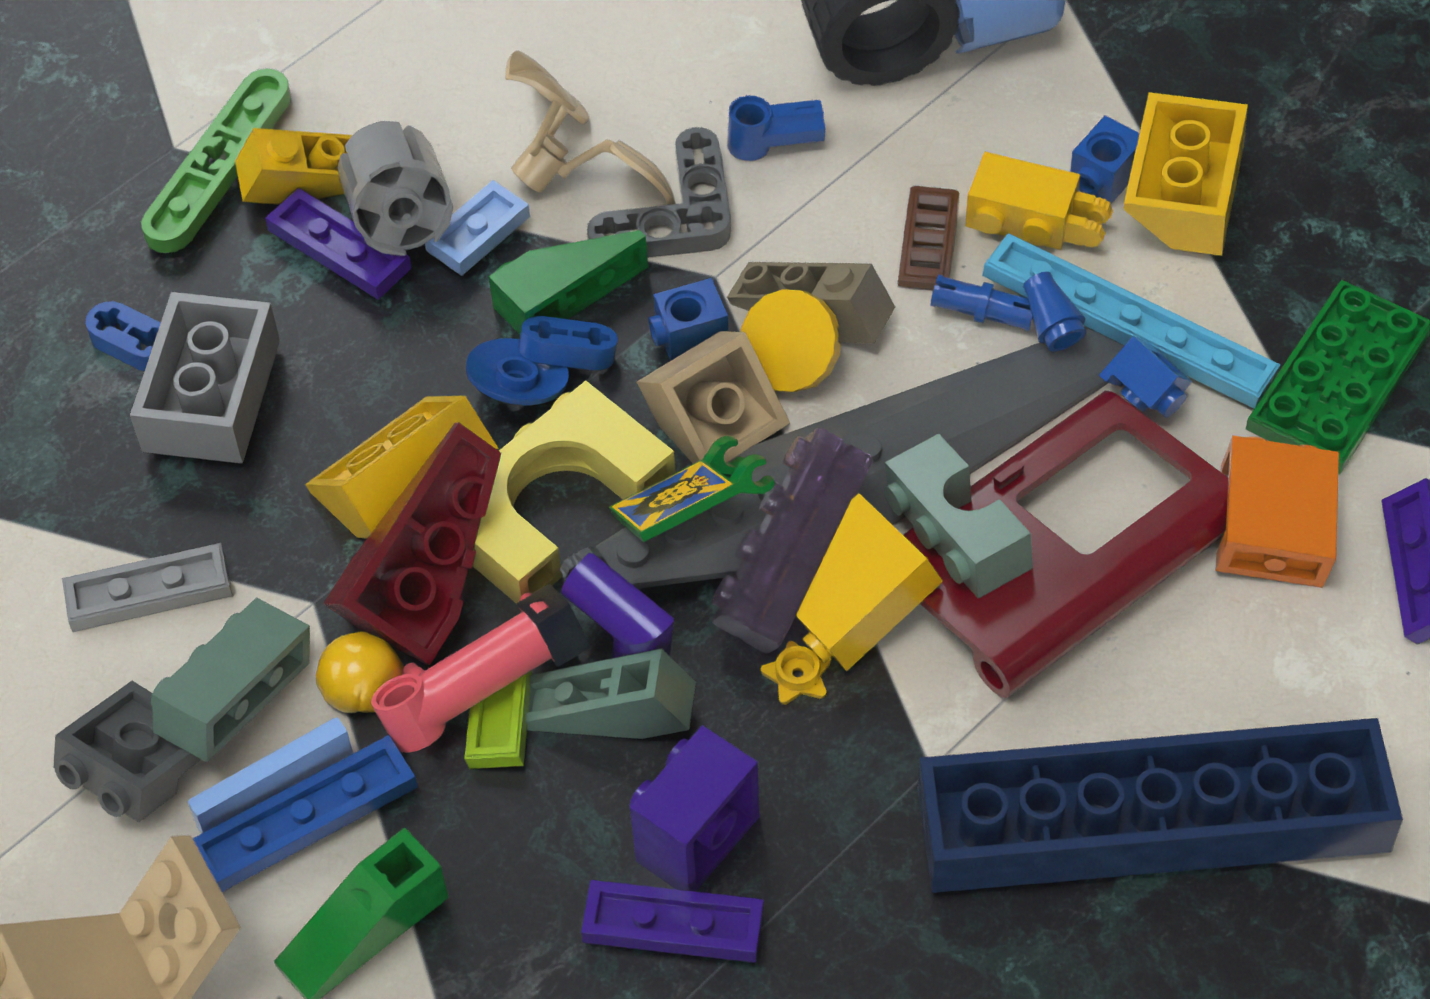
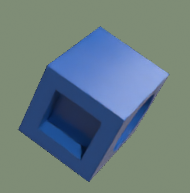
M1104 115L1072 151L1070 172L1081 174L1079 191L1095 195L1097 198L1101 197L1112 204L1128 186L1140 133Z
M712 278L653 294L655 315L648 317L650 333L656 346L664 345L670 361L720 331L729 332L728 314Z

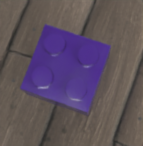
M703 725L689 741L687 739L679 741L670 752L666 761V767L653 781L650 779L644 781L635 791L630 801L636 862L676 890L696 892L760 817L758 761Z

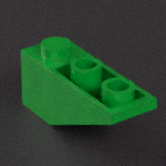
M403 828L356 865L274 960L275 966L304 999H321L449 898L441 865L406 828Z

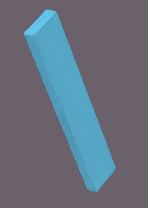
M1010 233L1006 235L984 264L982 276L1027 298L1028 296L1023 288L1025 281L1038 273L1050 272L1058 286L1085 317L1084 326L1123 345L1132 336L1146 340L1186 376L1255 409L1278 374L1280 364Z

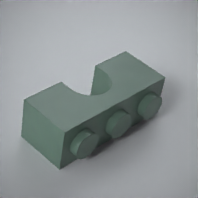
M940 434L885 462L887 486L884 487V495L891 509L897 515L904 514L909 519L923 546L927 549L934 548L943 558L945 567L952 579L958 584L964 582L977 598L1033 569L1031 533L1000 499L979 510L966 511L958 509L972 501L969 465Z

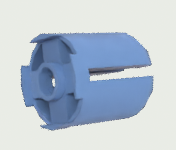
M956 0L960 17L955 37L961 47L955 52L964 53L1050 31L1060 22L1066 0Z

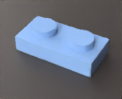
M492 180L452 214L449 227L437 242L432 238L425 243L426 251L462 276L530 217L529 204Z

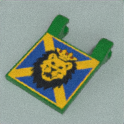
M723 436L712 444L702 460L609 506V509L614 518L641 541L645 542L739 493L764 494L769 492L774 487L775 481L773 477L768 475L759 481H752L754 469L766 464V459L760 455L752 454L745 458L739 456L731 462H725V452L730 447H736L738 440L731 436ZM724 474H732V475H731L730 478H728V477H726Z

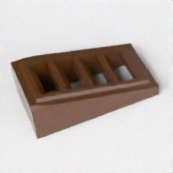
M912 186L910 188L898 286L934 290L939 274L950 278L959 209V192L957 190L924 186ZM917 226L932 227V228H942V229H945V230H935V229L917 228ZM914 245L941 247L942 249L914 247ZM911 262L940 264V269L911 266Z

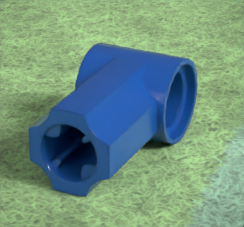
M746 95L738 97L729 106L727 148L738 159L754 161L764 157L770 147L825 140L824 111L821 100L770 105L763 98Z

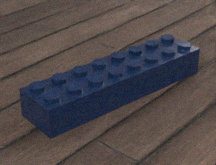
M1378 718L920 757L918 798L932 893L1392 852L1403 821Z

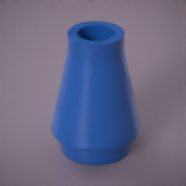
M1047 271L1041 272L1025 281L1023 288L1028 296L1038 341L1046 344L1049 351L1052 352L1064 350L1079 342L1086 335V330L1083 326L1086 319L1058 286L1051 273Z

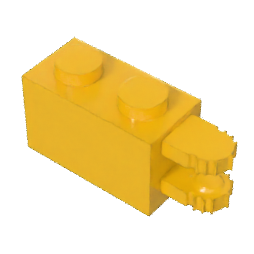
M984 151L967 195L965 227L980 230L986 234H997L1005 237L1010 233L1032 245L1058 250L1062 249L1064 242L1080 246L1086 245V247L1090 246L1093 248V246L1098 247L1100 242L1103 241L1106 232H1104L1101 224H1106L1108 219L1111 218L1114 209H1112L1111 202L1106 201V199L1079 192L1081 174Z

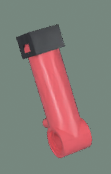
M550 583L533 594L525 593L520 597L517 603L521 611L520 614L425 671L415 663L405 665L403 675L388 680L377 689L371 700L372 707L387 734L390 735L400 752L410 753L419 751L431 745L443 733L446 722L551 659L559 667L591 647L570 604Z

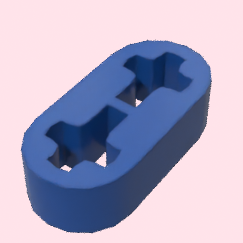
M115 301L103 302L93 307L87 314L85 321L93 346L138 370L145 371L161 322ZM117 323H119L121 330L115 328L114 326ZM140 343L147 346V348L144 351L142 350Z
M535 316L523 322L518 348L523 357L532 362L586 370H603L613 365L618 337L611 328L605 325Z

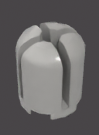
M378 121L354 133L345 145L347 153H343L340 156L338 172L355 227L364 237L366 244L384 254L404 256L407 255L405 250L420 247L432 238L437 242L450 225L453 204L447 182L434 149L424 134L410 125H407L402 130L400 122Z

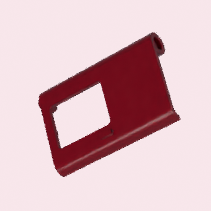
M1105 390L971 486L972 501L958 508L966 511L979 510L1000 499L1031 533L1033 569L977 598L964 582L958 584L952 579L945 567L943 558L934 548L927 549L923 546L913 527L904 533L903 536L929 560L943 581L920 605L972 649L974 665L981 679L995 694L1007 698L1223 537L1226 530L1228 477L1119 395ZM1117 430L1129 432L1190 479L1186 485L1091 554L1079 553L1018 504L1021 498Z

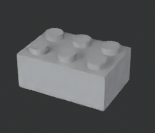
M171 292L130 413L142 452L243 464L280 343L271 303Z

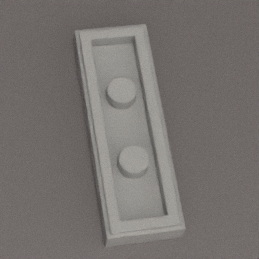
M221 543L62 578L68 623L72 632L232 596Z

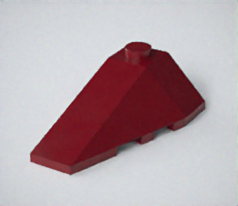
M456 422L351 559L323 605L361 631L379 637L388 642L391 647L426 665H430L459 619L463 600L460 599L467 571L472 569L476 554L473 548L481 517H484L487 512L501 452L464 425Z

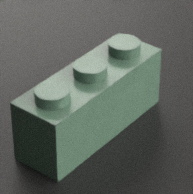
M256 597L240 613H234L230 616L223 629L206 645H199L192 652L188 661L171 677H165L157 684L151 696L153 733L208 762L309 664L310 625Z

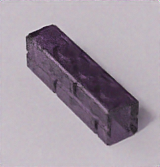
M817 428L805 439L798 436L794 440L783 460V464L790 469L782 485L775 481L774 487L766 493L759 507V510L766 513L759 530L750 528L737 549L735 556L743 561L735 577L726 575L712 598L711 603L719 607L712 620L715 626L735 637H740L742 641L764 653H770L781 646L851 500L857 495L874 461L872 456L853 445H847L843 439L824 428Z

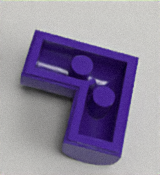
M589 552L567 577L562 586V596L614 637L612 658L661 648L670 656L674 618L594 553L591 554Z

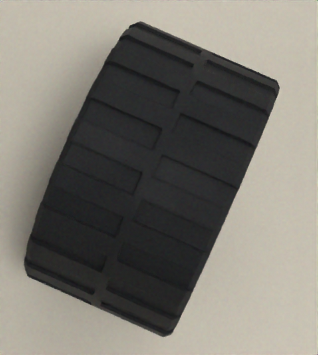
M801 0L819 54L828 71L833 72L835 77L843 81H850L851 84H871V86L883 85V83L888 82L894 83L910 75H915L929 64L934 63L940 57V54L948 49L959 27L958 19L960 13L956 0H897L881 10L868 14L862 13L877 4L890 0Z

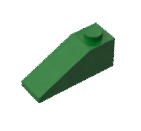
M640 230L530 250L514 261L504 263L495 273L488 276L493 308L519 334L521 333L523 322L531 317L546 316L569 319L648 268L646 235Z

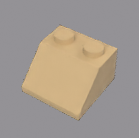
M720 331L637 381L659 427L693 464L702 460L712 444L720 437L731 436L738 440L736 447H730L725 452L724 461L728 462L790 424L745 332Z

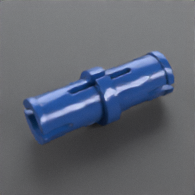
M938 275L936 279L937 285L934 286L930 306H937L974 316L975 322L983 324L985 319L1022 328L1025 331L1030 330L1033 316L1028 298L994 290V284L984 282L982 286L944 277V275Z

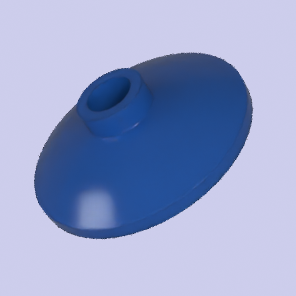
M501 338L486 341L473 348L467 357L465 369L469 381L480 392L505 403L516 405L546 403L560 396L568 384L569 372L567 367L540 364L524 358L519 352V339Z

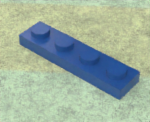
M390 735L194 837L193 840L221 892L418 788L416 777Z

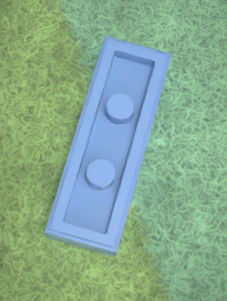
M338 717L333 718L189 799L187 802L200 833L208 831L352 755L353 750L348 732Z

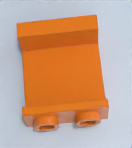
M1232 435L1221 463L1220 472L1228 475L1226 530L1216 552L1215 571L1323 588L1336 561L1339 452L1319 449L1312 445L1298 446L1266 441L1260 437Z

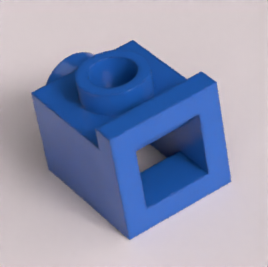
M1132 336L1099 374L1107 383L1120 387L1125 385L1120 392L1136 408L1144 412L1149 407L1150 409L1157 410L1165 418L1174 414L1181 407L1187 397L1184 391L1192 383L1185 374L1152 344L1135 336Z

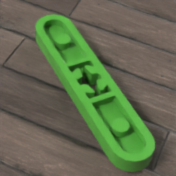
M259 69L250 73L241 82L144 214L141 226L145 241L151 249L156 252L171 253L183 249L191 242L238 177L235 160L253 128L272 129L289 106L291 92L288 79L283 73L275 69ZM225 153L226 160L218 159ZM210 158H212V159H217V160H216L214 163H212L211 166H210L209 159H210Z

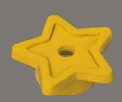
M789 641L775 662L765 664L760 669L763 676L778 684L779 701L781 704L786 705L800 695L819 699L825 697L827 691L821 675L830 665L831 658L824 663L811 649L798 646L794 641ZM799 670L803 675L795 677L793 672Z

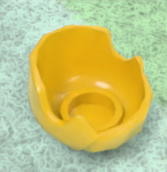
M364 631L342 635L332 641L322 652L315 676L316 685L327 704L344 713H356L358 711L375 712L371 703L373 694L388 680L403 675L404 665L391 645L379 637Z

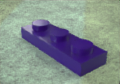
M297 188L265 218L269 232L378 300L411 269L409 255L384 254L368 246L352 220L300 188Z
M1427 478L1381 500L1404 637L1415 644H1420L1430 639V480Z
M590 880L581 929L582 942L756 963L764 901L763 899Z

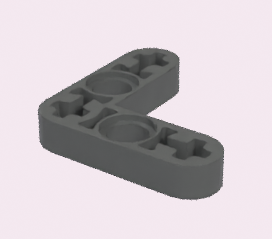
M693 127L684 130L676 138L675 151L681 204L599 213L588 223V240L605 237L607 233H614L615 235L637 229L646 235L648 258L712 251L726 245L731 234L730 211L720 146L716 134L703 127ZM693 149H701L704 164L695 165ZM699 182H708L716 187L714 191L705 195L696 194L690 190L691 186ZM703 223H712L714 228L705 229ZM681 224H687L686 233L681 232ZM654 225H666L672 229L669 235L661 238H655L646 233Z

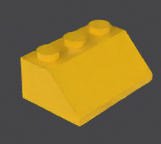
M1149 92L1123 210L1171 249L1222 256L1244 148L1248 105Z
M428 396L305 485L310 493L357 538L367 539L456 422L464 425L495 449H498L466 396Z

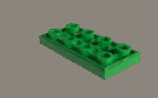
M1340 280L1248 417L1245 430L1268 441L1298 446L1312 445L1319 449L1339 452L1338 474L1340 475L1430 335V320L1344 280Z

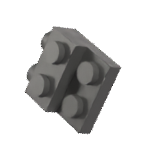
M130 681L55 735L53 768L60 782L67 788L75 790L82 786L97 795L101 807L109 815L120 817L125 813L137 822H140L177 794L178 777L201 759L153 733L152 692L134 681Z

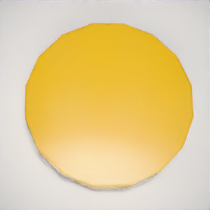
M781 289L763 296L750 308L741 326V332L746 333L775 391L798 392L816 387L831 374L840 356L841 342L838 341L839 333L837 328H839L836 315L824 300L806 291Z

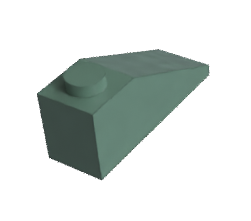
M662 648L534 674L530 676L529 712L526 715L527 730L637 739L689 730L696 681Z

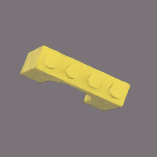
M584 381L571 393L567 392L561 395L554 402L552 408L534 423H528L521 427L513 440L499 450L501 457L487 512L484 517H481L473 551H476L473 567L516 604L523 594H533L549 583L553 585L562 578V573L559 570L561 568L559 548L521 517L513 508L519 493L529 483L543 475L558 471H575L598 479L621 499H625L676 473L674 451L590 383Z

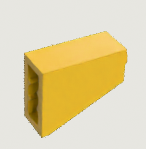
M860 493L851 500L796 614L797 618L809 631L802 638L807 646L824 663L833 657L846 671L943 582L929 560Z

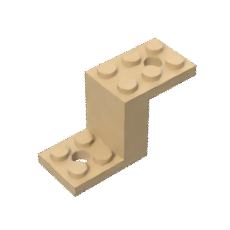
M192 836L170 837L120 913L0 924V999H191L241 929Z

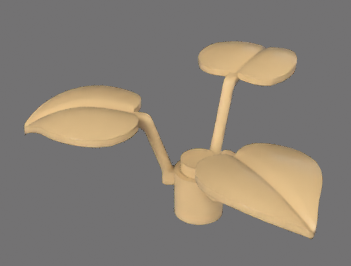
M519 50L511 54L506 64L505 79L528 84L552 102L534 140L511 167L513 173L533 190L541 193L557 173L566 178L576 167L603 152H608L619 157L647 178L663 194L667 205L675 204L671 186L660 169L647 157L620 140L613 142L606 139L566 163L564 156L568 153V150L553 136L567 113L584 125L589 120L588 112L538 62Z

